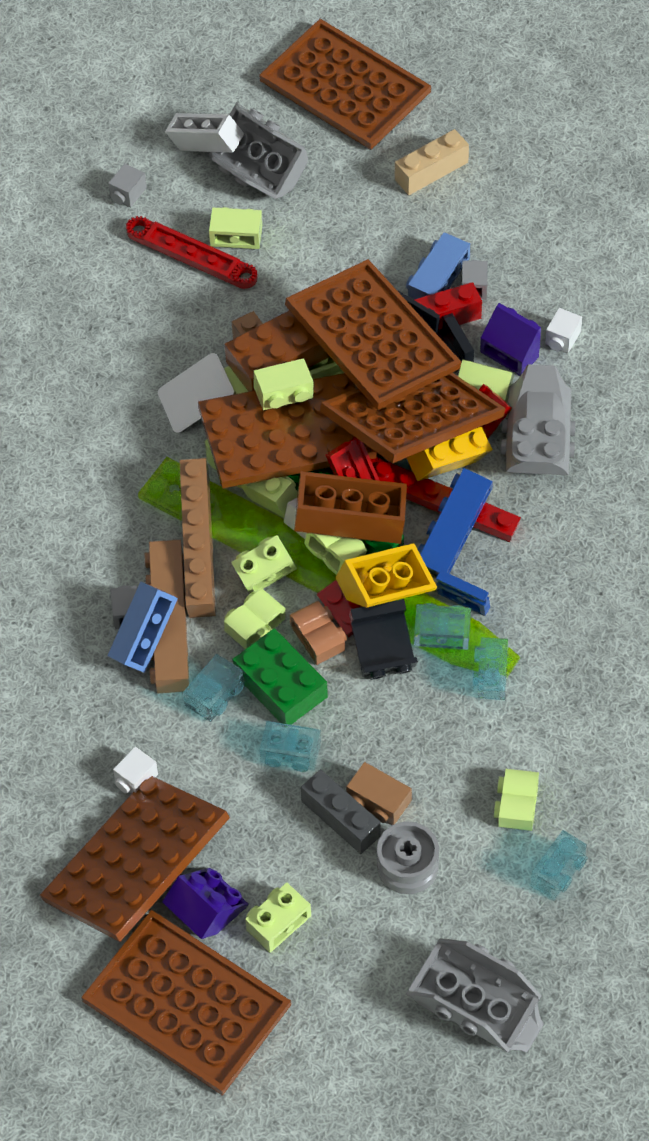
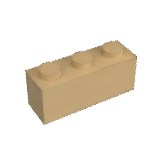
M454 129L395 161V181L408 195H411L467 164L469 160V144Z

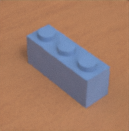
M444 232L439 240L433 242L427 258H422L416 274L409 277L406 283L408 296L415 300L448 290L462 271V261L470 259V243Z
M140 581L107 656L145 673L178 598Z

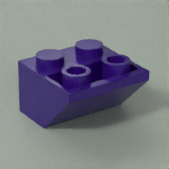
M498 303L481 336L480 352L521 376L526 366L532 365L539 358L541 327L533 320H528L519 315L513 308Z
M211 868L178 876L163 900V903L200 939L217 935L249 905L242 898L238 890L230 887L222 879L221 874Z

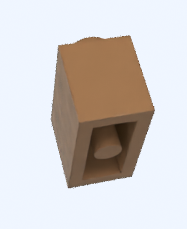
M366 762L362 764L346 786V792L372 813L381 823L388 822L394 825L412 801V788Z

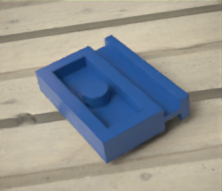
M441 570L436 578L439 595L486 616L490 609L489 592Z

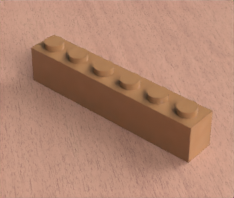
M206 458L180 460L186 608L189 618L216 616L208 464Z
M181 540L149 542V552H145V567L150 568L151 575H146V584L178 598L151 660L155 661V668H150L151 684H156L157 694L190 691Z

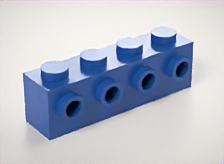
M463 468L461 474H455L450 488H453L449 498L445 496L439 506L438 511L441 514L438 520H432L426 533L429 535L426 544L421 543L417 549L427 569L435 576H438L441 570L450 574L493 488V481L466 468Z

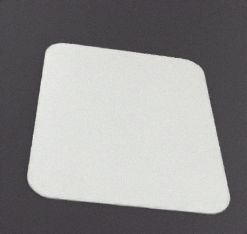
M210 353L158 390V396L173 431L176 433L182 432L201 419L198 401L234 394V389L215 353Z

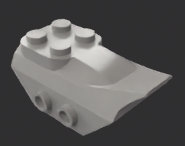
M236 102L229 115L244 133L238 147L233 153L208 152L211 160L219 164L218 169L229 176L231 174L235 175V181L245 187L250 185L275 199L283 197L292 191L307 165L308 156L306 150L302 145L279 131L281 126L269 119L267 122L262 119L263 114L252 108L249 111Z
M529 364L518 380L509 386L508 405L512 409L508 413V418H504L502 421V433H507V439H502L501 454L506 455L505 472L569 475V458H574L575 442H570V436H575V421H571V388L563 381L556 366Z
M440 938L406 992V995L413 998L418 1005L436 1014L442 1020L453 1021L460 1025V1028L465 1033L472 1036L478 1035L506 1052L510 1050L528 1052L544 1025L538 1008V1002L542 995L510 961L503 958L498 959L491 955L485 947L479 944L473 945L468 941Z

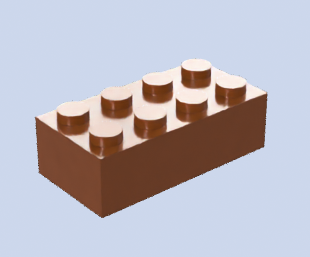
M290 310L224 344L226 363L248 392L255 391L254 370L303 358L307 367L310 368L330 357Z
M301 471L294 531L401 544L405 524L407 484Z

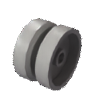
M404 821L390 826L382 833L377 846V871L381 881L389 889L400 894H415L424 891L432 885L438 875L439 844L436 836L428 827L417 822Z

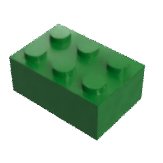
M275 628L232 659L234 675L285 728H288L328 698L327 681Z

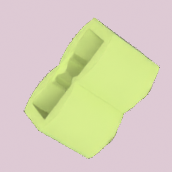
M307 533L304 542L309 551L317 558L322 559L326 566L336 575L345 560L364 556L367 552L364 543L356 538Z
M263 589L256 593L252 592L244 600V605L237 609L233 608L226 614L224 618V631L246 649L285 620V608Z
M506 769L505 776H499L497 793H501L502 797L501 801L495 802L494 818H499V827L532 831L539 772Z

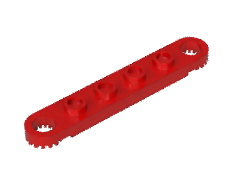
M143 216L132 217L126 223L128 237L140 244L241 289L251 288L257 283L256 268L252 264L249 265V263L240 261L239 258L158 222H152L146 217L143 218ZM136 226L145 227L144 231L141 230V232L139 231V233L132 229ZM242 273H249L251 275L248 280L243 278L241 280L239 278V275Z

